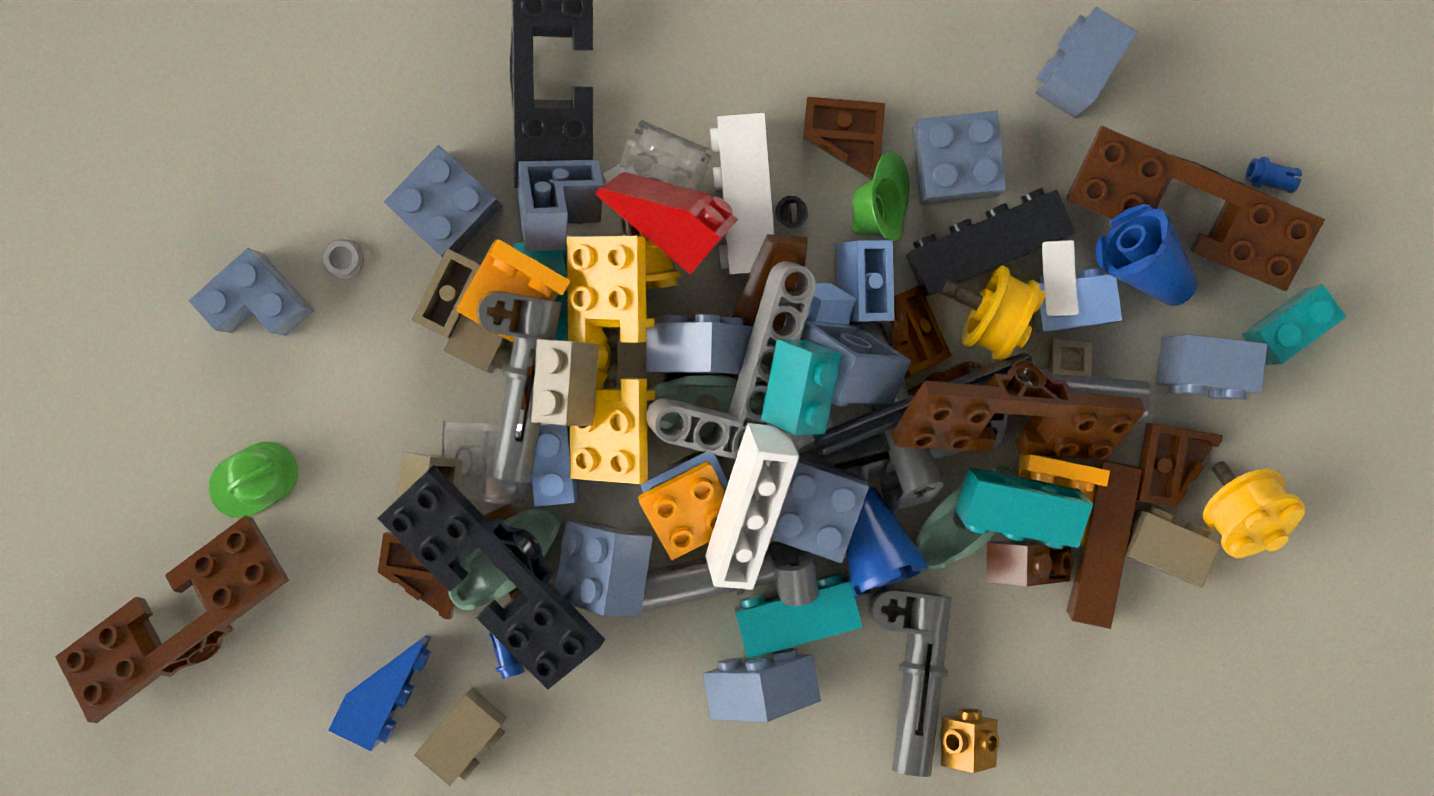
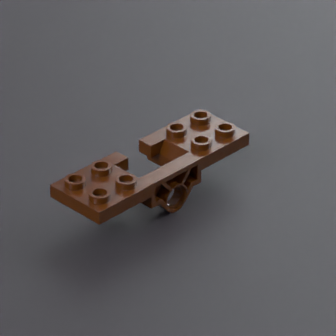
M1100 125L1066 196L1068 201L1113 219L1128 208L1142 204L1150 205L1153 209H1157L1172 178L1226 200L1209 234L1205 235L1199 232L1190 250L1194 254L1285 292L1287 291L1325 221L1324 218L1253 189L1206 166L1172 153L1169 154Z
M1018 360L1006 375L994 374L987 386L924 381L891 434L896 447L988 452L997 439L993 428L985 426L995 413L1030 415L1031 418L1015 441L1019 454L1106 460L1145 413L1146 409L1141 398L1071 393L1066 380L1054 379L1031 361ZM1017 375L1027 378L1033 386L1022 382Z
M243 516L165 574L168 583L175 592L183 593L193 586L206 609L205 613L166 642L161 643L149 620L153 613L146 600L134 597L55 656L88 722H100L160 676L171 677L180 669L201 663L214 656L221 648L223 637L233 631L231 624L289 581L252 517Z

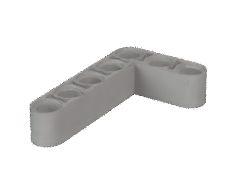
M787 261L780 262L771 269L728 413L669 398L658 399L649 406L646 420L648 426L661 440L670 444L736 459L740 448L737 445L738 439L745 432L747 423L773 426L761 420L771 367L762 370L761 361L767 353L775 352L777 339L800 340L816 285L815 277L809 269ZM796 272L798 284L795 289L787 292L785 280L788 275ZM785 312L787 317L785 326L781 330L774 331L773 320L779 313ZM757 392H763L764 397L761 405L750 409L749 401L751 397ZM676 412L677 418L674 425L667 429H661L660 421L666 413ZM707 422H714L715 428L713 433L706 438H700V428Z

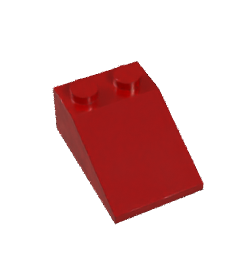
M622 172L600 187L595 195L690 275L709 256L738 221L732 214L733 209L719 197L713 198L708 193L627 172Z

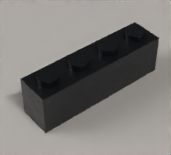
M1039 188L1021 197L1023 204L1011 209L1008 208L1007 203L1001 204L984 212L987 219L973 224L969 218L950 226V235L937 240L935 234H931L913 242L915 249L910 251L906 257L925 297L939 292L946 279L957 284L1039 250L1042 248L1043 242L1060 241L1075 234L1076 232L1058 190L1056 189L1045 194L1043 188Z

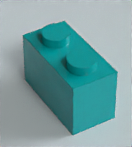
M1319 285L1303 289L1242 333L1246 341L1267 343L1265 365L1283 364L1347 316L1326 287Z
M777 339L761 420L794 435L825 434L842 353L808 340Z

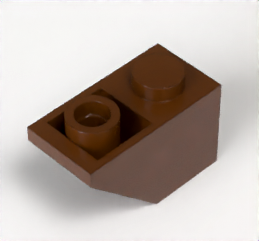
M1040 541L987 542L986 582L1035 586L1070 581L1073 569L1071 546L1064 545L1062 549H1055L1042 544Z

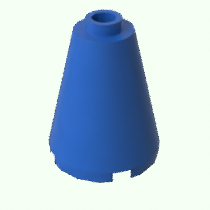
M1142 204L1128 208L1111 220L1109 225L1112 229L1105 238L1100 235L1095 251L1098 265L1106 273L1169 306L1181 305L1194 295L1198 285L1197 278L1173 224L1163 210L1160 208L1159 210L1153 209L1150 205Z
M869 487L846 550L854 597L870 594V589L875 586L881 589L890 587L920 574L922 570L929 569L925 558L876 488Z

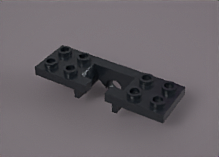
M512 0L510 85L513 108L514 188H518L519 162L593 160V87L573 86L572 100L534 99L533 37L571 38L572 51H593V0Z
M435 465L429 468L377 518L450 592L469 574L460 563L477 548L520 589L521 592L503 607L494 599L476 618L547 690L601 648L606 640L549 582L554 573L545 565L541 546L537 539L529 531L507 526L499 517L490 522Z

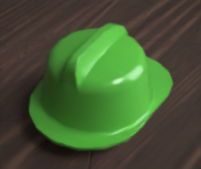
M886 152L877 164L874 178L859 186L853 193L852 229L855 233L882 234L884 238L893 240V242L898 241L901 237L903 220L909 200L910 181L906 164L897 153Z
M261 442L243 449L224 460L214 469L209 479L208 490L212 503L219 512L231 518H242L245 515L251 516L282 500L294 488L298 477L296 459L286 447L274 442Z

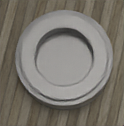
M335 239L324 248L322 264L329 274L338 278L348 279L360 272L364 264V255L361 248L354 242L347 239Z

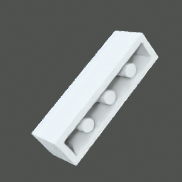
M765 113L717 116L718 128H710L712 152L720 153L721 166L713 167L715 191L723 192V200L733 209L732 214L738 219L726 234L727 245H719L721 269H729V278L748 277L766 235H774Z
M747 423L705 555L715 587L751 590L754 588L799 458L790 433L776 426Z

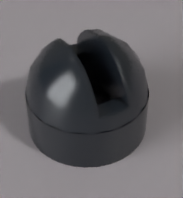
M786 196L776 206V218L785 227H800L807 220L808 207L799 197ZM796 203L797 221L792 223L791 204Z

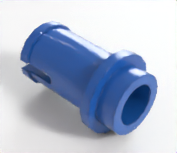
M1265 156L1260 159H1252L1246 170V180L1251 182L1253 187L1258 188L1265 185L1291 194L1298 189L1301 182L1300 178H1294V176H1302L1301 169L1272 163Z
M488 633L489 637H491L499 665L495 669L496 672L501 673L502 679L524 673V666L491 633Z

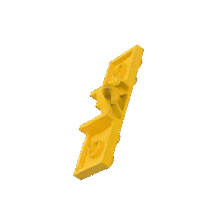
M645 236L567 237V279L570 280L567 287L568 341L599 344L593 426H570V479L631 484L648 482L647 401L655 399V391L647 390V378L621 379V389L603 388V383L609 374L607 370L610 365L611 353L607 343L609 339L602 331V327H620V342L639 343L646 342V328L654 327V318H646Z

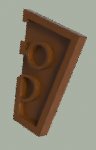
M766 235L749 272L744 289L733 307L731 317L743 318L744 326H754L771 269L783 261L793 262L805 267L807 237ZM796 272L788 275L785 280L787 292L795 289V285L798 284ZM785 312L779 313L773 320L774 331L781 330L784 327L786 320Z

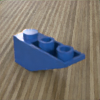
M424 636L348 692L328 731L369 751H372L380 742L386 744L397 724L396 721L392 720L397 707L404 708L413 692L414 686L410 685L409 682L415 670L421 672L430 657L431 651L426 649L431 637Z

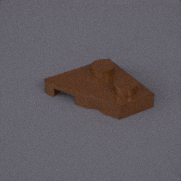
M807 97L803 139L871 180L874 178L877 164L881 158L885 103Z
M916 286L895 295L894 320L890 321L893 349L911 360L904 377L905 379L951 357L952 354L921 286Z
M1146 423L1139 464L1142 474L1136 500L1178 507L1187 493L1189 484L1197 479L1205 467L1201 463L1212 447L1220 445L1223 435Z
M391 532L383 533L378 573L392 583L401 585L405 592L419 601L421 599L439 612L438 615L442 618L449 620L453 618L455 605L449 597L448 589Z

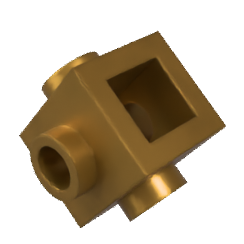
M971 708L958 709V715L943 717L940 730L941 766L971 773L997 767V750L999 747V736L997 734L998 719L983 717L981 710Z

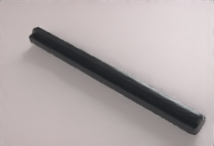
M1020 353L947 383L987 386L994 374L1006 375L1015 362L1018 360L1032 362V357L1028 353ZM915 395L829 428L825 431V434H815L813 442L817 452L820 455H827L895 428Z

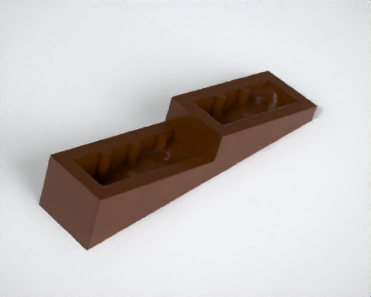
M1101 460L1099 469L1110 471L1107 486L1096 485L1085 542L1066 612L1074 622L1111 629L1142 469L1140 467Z

